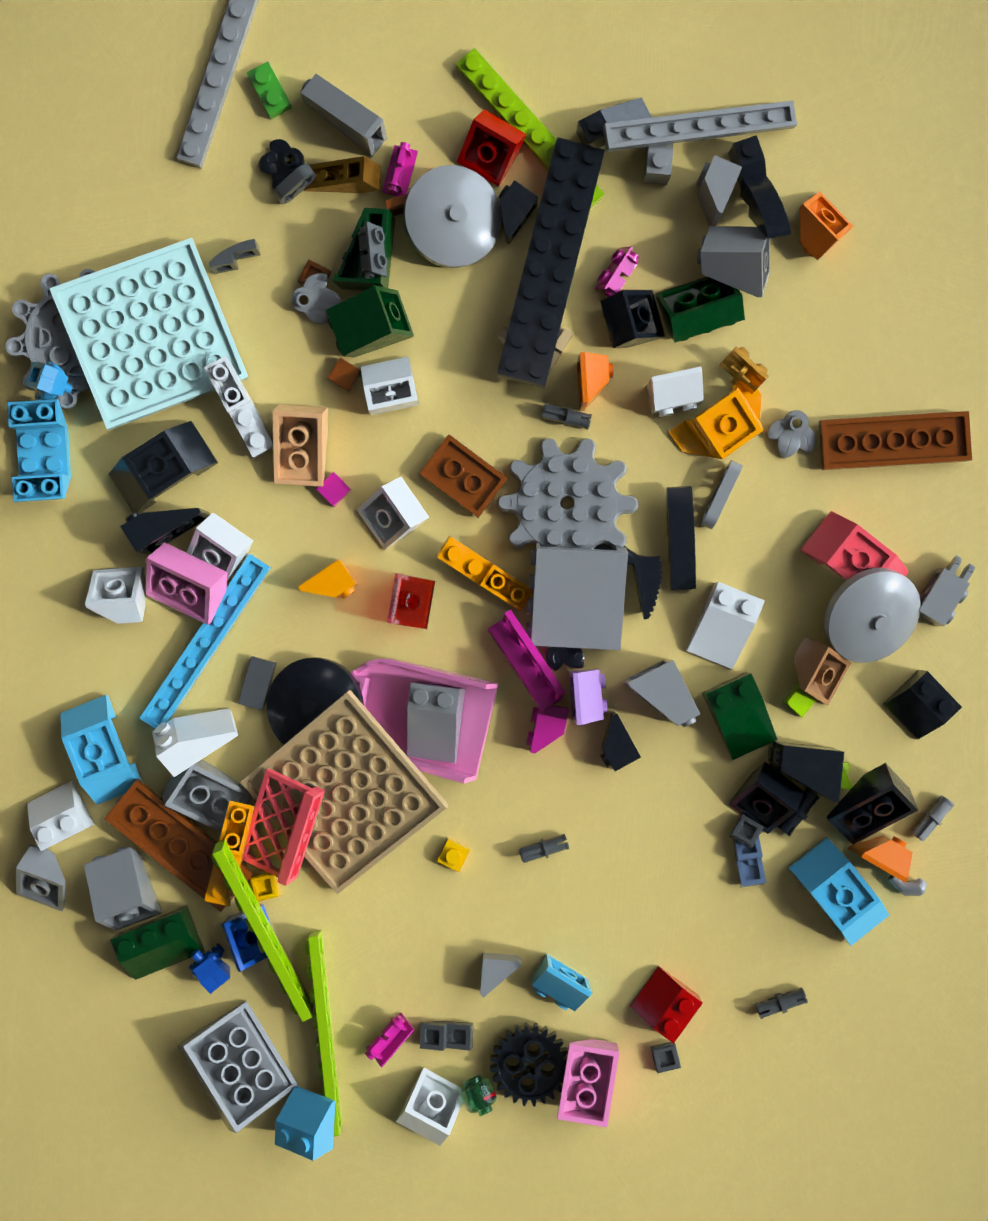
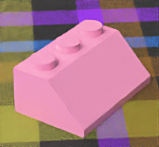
M163 543L146 558V595L209 625L226 593L227 572L167 543Z
M597 1039L569 1042L557 1119L602 1127L608 1126L619 1058L617 1043Z

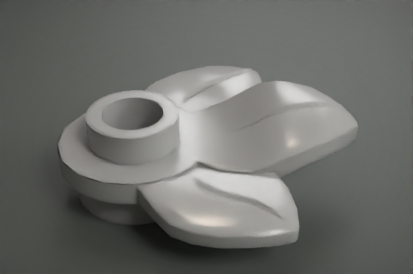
M324 273L309 276L304 286L296 289L292 295V304L295 309L305 312L310 321L319 324L328 322L326 309L341 301V297L337 293L326 288L328 275ZM301 295L308 297L309 302L307 304L300 303L299 298Z
M793 410L784 419L774 421L769 426L766 435L769 439L778 440V451L782 458L792 456L799 448L807 453H811L815 445V433L808 427V417L799 410ZM794 419H800L801 423L798 427H793L792 422Z

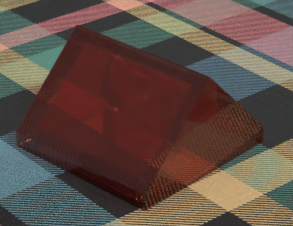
M395 573L387 623L427 629L435 581Z

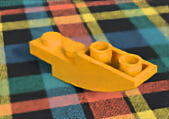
M448 536L435 556L519 611H521L533 592L528 586L451 536Z
M229 801L219 842L224 839L226 840L239 867H241L255 806ZM213 865L204 901L230 906L233 891L232 889H227L223 880L224 874L215 865Z

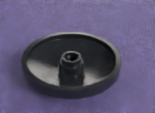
M304 658L289 664L276 676L269 689L267 716L272 731L283 745L286 744L349 690L364 705L359 684L344 666L327 658Z

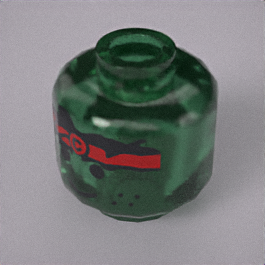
M477 1075L463 1083L464 1087L461 1089L460 1094L469 1113L478 1112L479 1116H483L493 1110L491 1105L496 1102L497 1096L488 1078H482L481 1075Z

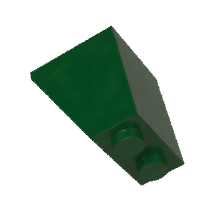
M373 286L326 309L329 317V326L334 331L337 340V349L344 357L355 358L414 337L398 290Z

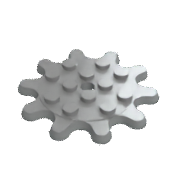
M85 269L80 273L79 278L95 271ZM45 274L40 282L44 291V297L39 303L32 304L25 300H18L13 304L12 312L16 317L24 321L26 329L21 336L12 337L7 340L5 348L12 356L22 355L28 357L31 364L32 362L46 364L47 361L57 364L65 372V375L68 376L67 383L72 385L71 393L63 392V395H58L57 399L61 407L70 409L76 404L77 397L81 391H91L49 289L61 283L54 274ZM29 372L23 377V385H25L27 376L30 375ZM25 386V388H27L28 390H32V391L35 390V389H32V388H29V387Z
M546 438L540 444L542 458L538 464L529 465L522 460L511 462L509 472L518 480L519 489L514 494L502 495L497 500L499 511L512 513L517 516L519 521L518 527L508 536V543L511 547L517 549L528 543H540L541 547L594 549L599 544H607L613 549L625 546L626 536L617 528L616 520L622 514L636 512L639 504L634 496L621 495L616 489L617 481L627 471L623 461L615 460L608 465L598 464L594 459L596 444L588 438L582 439L575 452L571 454L561 452L554 439ZM566 497L573 499L575 503L573 508L568 510L560 505L561 500Z

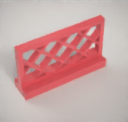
M270 768L267 769L254 807L242 860L278 877L277 882L284 886L297 879L325 790L317 786L311 788ZM271 778L279 782L281 791L273 793L270 786ZM296 789L303 792L301 801L295 804L289 790ZM284 793L289 807L281 810L275 796ZM269 799L275 813L267 816L263 804L264 801ZM291 809L295 821L294 824L288 826L283 812ZM277 815L282 829L274 832L269 818ZM263 821L268 835L260 838L256 827L259 822ZM281 832L285 833L288 840L287 846L281 848L276 837ZM270 837L275 851L267 854L262 840ZM255 843L261 854L259 858L248 854L251 845ZM278 855L281 862L280 869L272 865L270 856Z

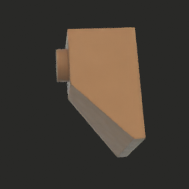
M804 637L793 658L800 688L828 706L851 662L830 647Z

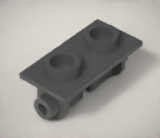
M365 222V226L360 227L358 232L360 251H368V254L361 256V272L366 279L374 278V274L387 277L383 227Z

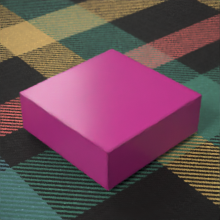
M335 472L324 480L323 487L318 486L316 488L333 507L351 491Z

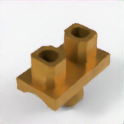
M735 347L719 365L733 377L731 380L733 385L738 381L747 391L753 394L769 377L766 374L768 369L762 364H755L749 358V352L744 347Z

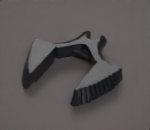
M599 544L594 548L599 550H616L607 544ZM624 546L628 551L627 564H632L643 619H649L651 616L650 612L654 611L653 606H656L655 600L658 598L659 584H661L660 579H662V565H660L661 561H659L661 558L660 556L638 555Z

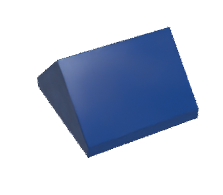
M262 904V905H260V906H261V908H262V910H263V912H264V914H265L267 920L269 921V918H268L266 909H265V907H264V904ZM243 911L228 916L221 924L238 972L267 958L266 953H262L258 947V938L255 932H251L246 924L247 917Z

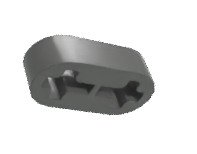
M309 164L301 165L274 189L273 194L280 204H286L311 184L316 178V174Z

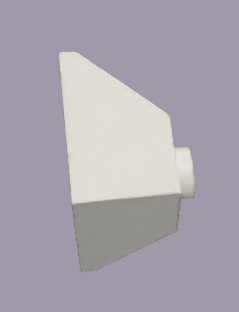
M143 567L93 570L85 601L86 608L117 624L142 622L146 606Z

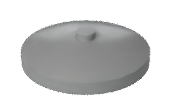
M439 166L423 174L408 192L403 209L404 227L411 244L422 257L441 267L461 268L479 261L493 248L501 230V208L495 191L481 175L462 166Z
M872 568L852 576L838 588L826 609L824 629L828 642L841 656L853 662H874L891 655L909 639L917 625L920 615V597L916 587L903 574L889 568Z

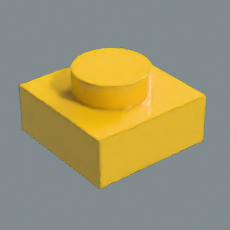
M448 838L437 862L460 872L470 852V848Z

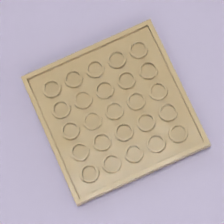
M351 690L346 692L240 782L256 801L265 771L269 768L311 788L317 786L325 790L304 857L336 894H339L448 807V803ZM271 778L270 786L273 793L281 791L279 782ZM296 789L289 790L295 804L300 802L303 792ZM284 793L275 796L281 810L289 807ZM270 800L264 801L263 808L268 815L275 813ZM291 809L283 812L288 826L294 824L295 818ZM277 815L271 817L278 827L282 829Z

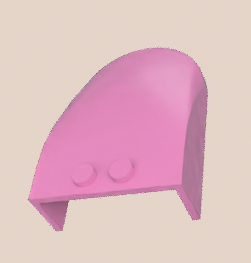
M394 659L371 660L351 672L361 689L365 708L406 756L407 707L410 684L418 682L465 689L456 763L407 757L419 771L460 783L476 780L498 683Z

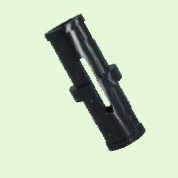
M806 788L797 812L781 823L778 828L790 837L802 820H806L808 817L807 813L820 797Z

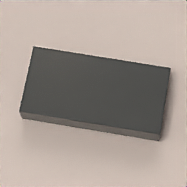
M251 656L238 704L259 710L264 709L276 662Z

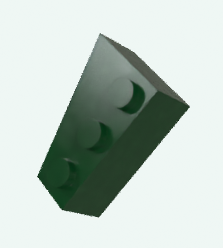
M363 209L352 234L351 244L342 257L341 267L338 273H335L332 280L340 289L367 290L373 286L388 288L395 218L389 209ZM365 222L383 227L387 277L374 274V278L366 279L361 272V256L368 254V251H360L358 232L360 227L365 226Z

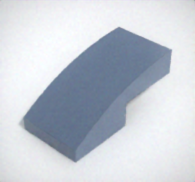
M759 837L752 849L733 839L740 887L766 884Z

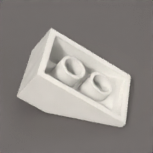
M720 582L713 583L686 651L733 669L757 622L765 600Z
M229 708L173 718L168 722L159 724L152 732L156 757L174 777L238 736L232 711Z

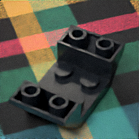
M189 421L164 430L123 456L109 472V476L132 512L141 513L157 503L155 498L192 474L199 476L219 462L194 423Z

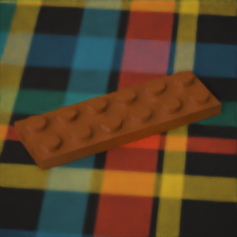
M969 411L819 421L822 471L968 462L972 460Z
M137 779L104 819L205 899L214 865L212 854L217 842L183 814L165 806L163 799ZM241 863L240 869L248 881L254 872ZM208 902L220 912L226 907L225 905Z

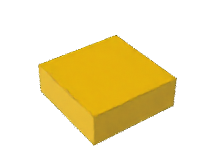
M264 873L249 878L257 901L280 896L276 876Z

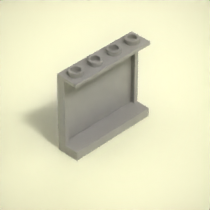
M536 543V550H531L530 565H535L534 575L530 574L529 589L533 590V599H528L527 614H532V622L527 623L526 633L535 646L621 650L628 551L625 547H616V550L541 547L540 543Z

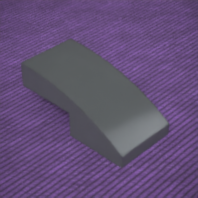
M255 239L237 243L216 255L209 262V267L214 274L238 270L237 260L261 255L259 245Z
M452 1021L421 1022L420 1049L444 1051L446 1048L470 1051L473 1048V1023Z

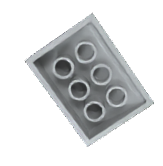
M247 1001L198 1030L177 1045L223 1122L231 1132L237 1133L292 1091L294 1087L298 1086Z

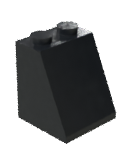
M773 741V746H770L768 749V761H771L772 767L833 802H839L844 751L832 747Z

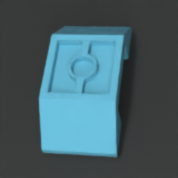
M59 400L7 402L8 425L16 430L19 472L18 477H12L13 502L65 499L71 479L68 426Z
M108 694L60 713L61 739L79 784L97 805L125 794L137 779L142 781L136 764L129 765L111 720L116 718V714Z
M827 837L788 867L832 920L836 929L850 946L889 916L879 897L851 862Z

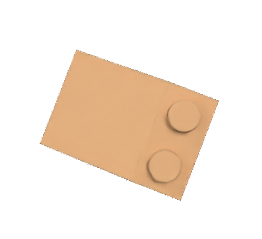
M279 404L273 410L274 484L323 487L328 437V407Z

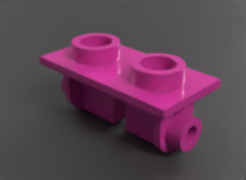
M401 142L400 146L394 145L382 193L397 197L407 194L418 151L409 149L410 144Z
M631 246L619 248L611 256L612 262L599 275L595 290H606L604 294L607 297L620 292L626 282L620 274L622 273L629 277L638 264L637 259L639 256L631 251Z
M403 1013L392 1017L389 1024L383 1029L382 1035L378 1036L371 1045L366 1047L365 1055L371 1060L375 1058L381 1068L414 1031V1028Z

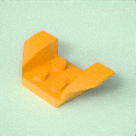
M737 382L730 387L731 392L692 420H684L670 430L669 434L682 452L724 459L763 431L760 422L762 394L757 389L751 394Z

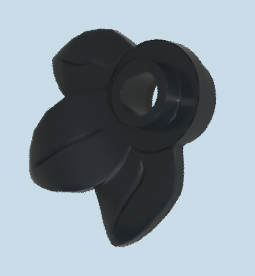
M282 139L270 141L271 152L263 155L258 162V168L262 172L272 175L273 189L295 169L305 164L303 153L297 148H291L288 142ZM294 156V161L289 164L290 158Z
M549 647L546 653L547 663L554 671H557L563 663L571 668H582L584 665L582 648Z

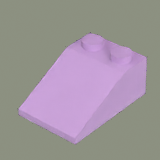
M600 669L569 671L572 720L576 725L603 720V713H607L606 698L602 699L601 689L606 687L605 675L600 674Z

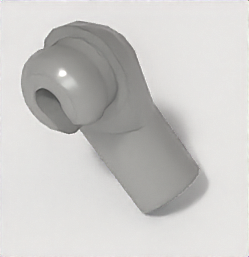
M890 875L888 881L904 896H921L926 892L927 883L921 878L915 879L913 882L906 881V883L893 875Z

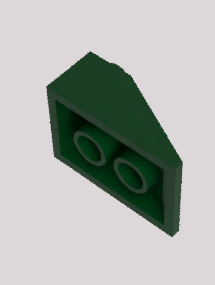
M745 672L702 692L703 698L732 760L778 740L763 697L752 673Z

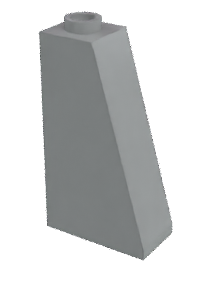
M315 74L312 79L305 81L300 92L304 103L368 155L373 157L387 139L383 119L318 74Z

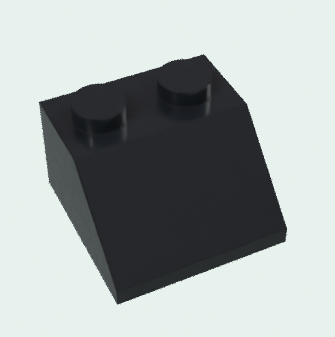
M622 290L600 301L613 349L629 348L665 337L653 290Z
M917 670L883 703L916 739H920L944 725L962 708L946 689L928 671Z
M764 762L750 774L731 799L729 805L740 814L764 827L763 831L769 834L797 812L804 791L768 763Z

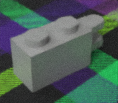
M957 555L953 557L946 569L935 570L920 595L919 616L935 626L949 624L955 616L954 610L958 603H962L968 595L967 588L970 585L968 580L975 566L968 564L958 577L954 573L959 567L962 558Z

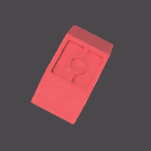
M833 511L828 513L800 549L817 564H825L845 581L862 571L872 568H889L898 571L904 576L909 572L894 552L861 526Z

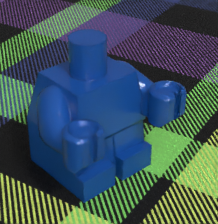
M219 943L205 954H202L197 949L190 956L195 961L193 965L189 966L192 976L198 978L200 984L210 994L230 979V966L221 960L225 949Z

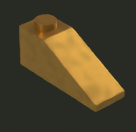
M365 156L310 164V167L316 174V178L304 189V191L340 193L379 191L381 166Z

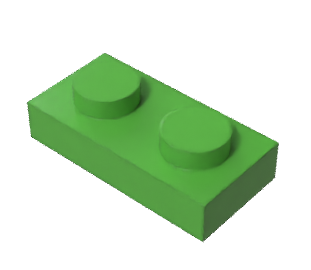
M269 62L247 72L270 119L292 109L291 103Z

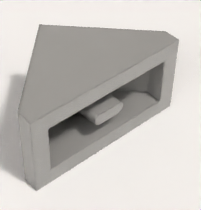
M483 953L480 995L483 998L521 966L520 957L518 955Z

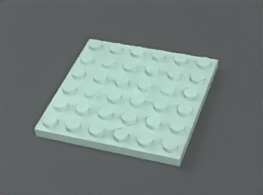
M192 238L49 288L108 431L216 391L204 367L224 356H227L241 381L249 378Z

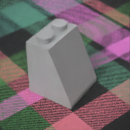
M710 226L707 235L702 238V249H698L697 263L701 264L702 275L755 297H763L770 274V238L767 239L758 227Z
M665 659L623 680L628 688L677 726L682 725L686 727L696 722L695 717L701 715L672 659Z
M122 847L117 849L114 854L95 857L92 859V862L84 865L95 922L117 931L162 913L143 859L138 851L131 847Z

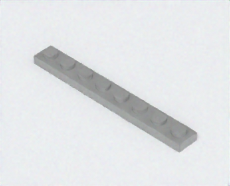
M230 0L177 155L179 162L200 169L203 167L259 0Z
M785 101L605 123L602 128L606 152L793 129L797 126L794 102Z

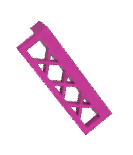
M511 609L505 612L503 620L489 627L488 632L540 711L543 712L561 701L565 690Z

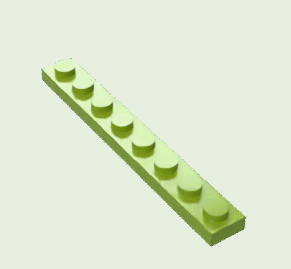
M473 48L456 63V68L502 120L527 134L523 143L549 171L556 138L483 56ZM597 185L591 208L604 197V192Z
M224 839L216 843L212 854V861L217 869L220 868L224 874L223 880L227 889H232L238 910H243L247 917L246 924L251 932H255L260 951L266 953L269 958L270 970L273 974L277 973L282 992L288 994L292 1011L294 1014H299L302 1022L312 1018L313 1004H311V1000L226 840Z
M319 930L311 931L308 939L305 940L306 955L310 954L311 964H308V978L313 979L314 989L310 990L311 1004L316 1006V1013L313 1014L314 1029H318L319 1038H316V1053L321 1054V1063L318 1064L319 1078H323L324 1081L321 1095L335 1101L333 1137L340 1136L342 1119L322 932Z

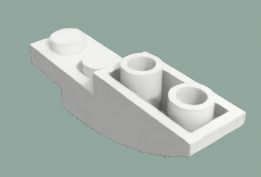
M227 356L205 366L204 369L224 407L233 419L252 457L255 458L272 449L273 440L265 427V423Z

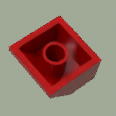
M484 109L473 119L457 163L475 171L484 179L499 187L518 156L527 134Z
M658 966L630 1007L655 1031L674 1044L703 1002L696 992Z

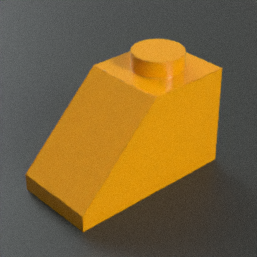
M338 559L298 586V588L303 592L345 599L355 592L354 587L358 584L343 561Z

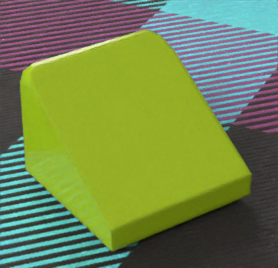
M797 683L783 703L803 718L817 699L801 690L800 684Z

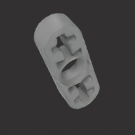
M730 460L703 515L701 525L711 530L713 529L743 465Z

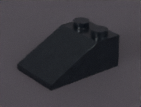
M200 508L145 512L141 514L136 512L125 519L126 523L120 527L136 552L150 555L163 543H170L202 523L211 514Z
M884 763L864 774L827 815V820L854 845L917 812L918 808L910 788Z

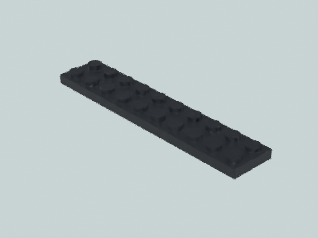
M557 137L497 371V376L541 388L546 386L605 149Z

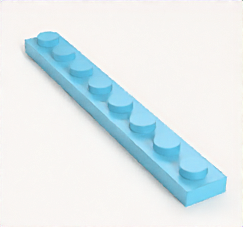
M249 553L227 586L226 593L212 622L209 625L205 623L201 625L139 719L154 729L159 724L168 722L270 571V566Z

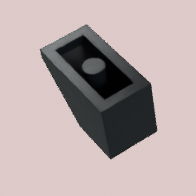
M757 135L733 143L728 155L732 163L742 167L737 178L741 190L742 177L763 174L767 176L765 157Z
M515 180L510 186L506 185L499 195L505 242L508 244L512 242L538 206L539 198Z
M616 712L612 713L601 746L604 753L600 757L606 768L612 767L614 771H617L641 758L618 714Z

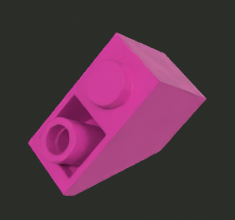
M553 705L541 712L539 708L533 707L531 722H535L533 732H528L526 746H530V753H537L564 735L569 713L568 708Z

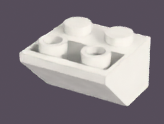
M409 356L361 367L368 411L371 415L419 405Z

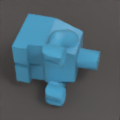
M49 361L46 364L32 362L29 370L30 375L27 376L24 386L37 390L35 398L40 400L55 399L58 395L62 396L63 392L71 393L72 385L67 383L68 376L65 375V372L57 364Z

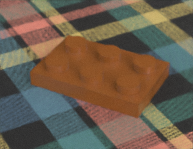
M448 434L419 473L478 519L508 480L506 476L450 434Z

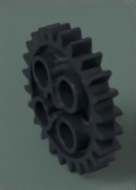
M525 1022L524 1030H520L519 1026L515 1025V1033L507 1029V1039L499 1036L498 1041L501 1046H493V1051L496 1054L490 1056V1061L495 1064L490 1065V1071L497 1073L492 1076L493 1082L500 1081L497 1084V1090L505 1088V1098L511 1094L513 1095L514 1104L519 1098L522 1099L523 1106L527 1104L528 1100H531L533 1107H535L537 1099L546 1104L545 1096L548 1095L554 1100L553 1091L561 1092L562 1090L559 1083H563V1074L567 1060L565 1055L568 1054V1048H561L564 1044L562 1038L555 1041L556 1031L551 1032L549 1035L547 1034L548 1027L546 1025L541 1031L538 1030V1023L534 1024L533 1029H529L528 1023ZM530 1043H537L539 1045L536 1051H530L526 1047ZM545 1051L549 1052L548 1054L542 1055V1053ZM511 1057H515L519 1060V1063L511 1066L506 1061ZM529 1061V1063H531V1064L534 1063L535 1066H534V1067H531L530 1065H527V1066H526V1062ZM545 1063H551L554 1065V1068L550 1071H544L541 1069V1066ZM519 1073L517 1077H512V1075ZM524 1078H531L534 1080V1082L529 1086H525L521 1083V1081Z

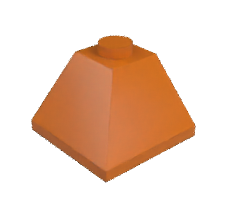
M820 191L800 207V243L804 246L805 252L818 261L853 227Z
M580 352L577 375L580 411H585L608 385L609 378H613V363H608L607 355Z
M881 836L849 846L848 849L887 873L905 883L908 880L913 852L905 848L907 843L893 836L891 840Z

